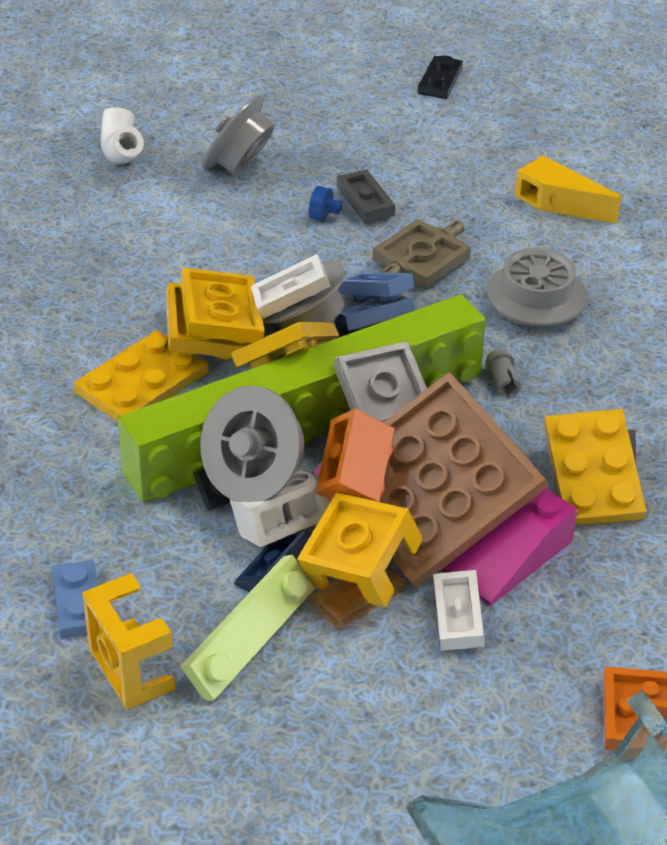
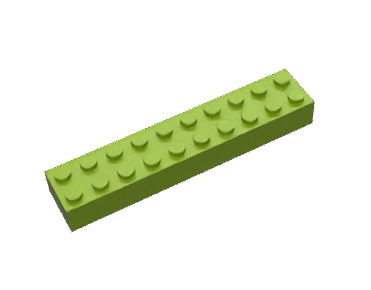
M460 294L118 416L122 474L143 503L155 498H165L172 492L192 484L197 485L193 473L204 469L200 444L206 417L214 404L223 395L233 389L244 386L264 387L280 395L289 404L301 426L304 444L310 442L313 438L328 433L331 419L350 411L332 364L335 357L408 341L427 388L448 372L459 383L469 382L476 376L481 375L486 318Z

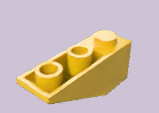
M542 155L517 171L515 197L544 211L609 223L618 222L621 195Z

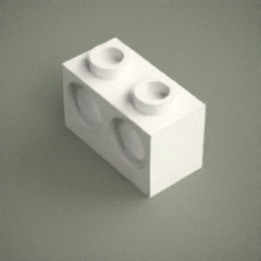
M299 470L295 472L281 492L268 500L237 502L230 499L241 537L259 547H263L317 524L330 504L329 499L315 493L318 476Z

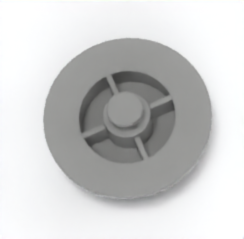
M255 96L231 119L229 116H226L218 124L215 131L219 134L211 144L202 162V167L205 170L220 164L229 173L236 176L260 153L275 129V124L261 114L264 102L262 96Z
M526 248L512 253L505 260L504 267L490 278L487 285L488 301L499 314L511 321L529 326L545 327L566 323L583 311L587 301L585 286L576 277V269L572 261L557 251L545 248Z
M322 261L331 287L301 300L281 312L274 313L264 319L262 318L263 323H274L276 329L280 331L298 322L333 321L344 307V300L338 290L345 278L343 266L336 261Z
M244 386L233 389L214 404L206 417L200 444L202 463L211 483L226 497L237 502L268 500L286 487L300 466L304 454V436L301 426L289 404L274 391L259 386Z

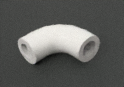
M111 107L103 111L100 136L103 155L111 163L125 165L133 161L142 151L144 139L141 133L134 128L135 115L131 111L124 108Z

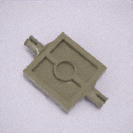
M416 219L374 247L373 260L386 267L380 272L413 273L414 283L427 289L468 260L471 247L456 239V236L462 234L465 230L461 221L458 223V220H455L447 227L439 228Z

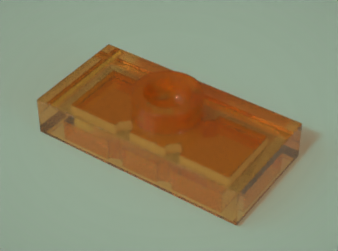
M387 566L385 572L394 587L392 599L404 592L405 581ZM342 579L337 580L311 596V605L338 631L379 607L366 601L357 583Z

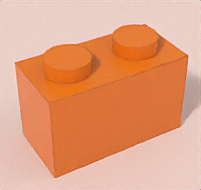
M356 408L331 419L315 493L329 500H332L335 493L338 492L380 502V498L385 490L384 477L387 463L393 451L391 443L394 428Z

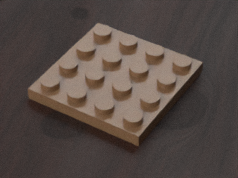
M450 372L383 422L393 427L394 433L391 443L393 451L387 463L384 477L385 490L380 498V502L409 509L422 535L423 540L415 554L409 552L402 539L392 557L394 563L415 589L419 588L433 577V574H437L549 487L546 478Z

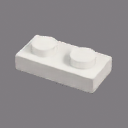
M318 254L252 285L251 289L257 310L264 319L331 286L324 265Z
M476 570L433 574L441 651L485 647Z

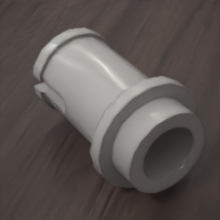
M496 349L487 355L485 369L489 374H492L500 396H505L503 387H505L508 395L517 394L521 389V384L513 369V356L503 349Z

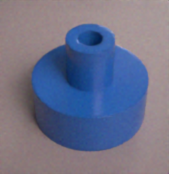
M316 186L309 203V217L324 222L329 213L339 215L342 210V202L333 200V190L323 186Z

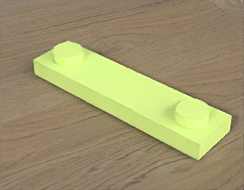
M293 555L283 556L180 666L203 699L207 701L215 700L315 589Z

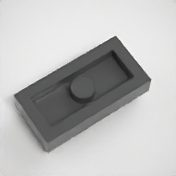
M367 169L337 176L338 190L364 223L395 216L394 202Z

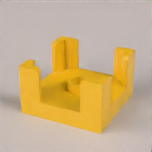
M336 492L297 560L315 588L331 592L332 587L327 579L328 576L357 583L368 603L386 608L394 593V587L385 569L402 539L409 552L415 554L423 538L409 509Z
M133 573L82 592L89 650L126 710L176 689L173 675L169 676L168 674L141 684L140 661L164 652L173 646L172 632L165 621L158 618L139 626L135 618L122 622L110 604L112 601L140 590V584Z

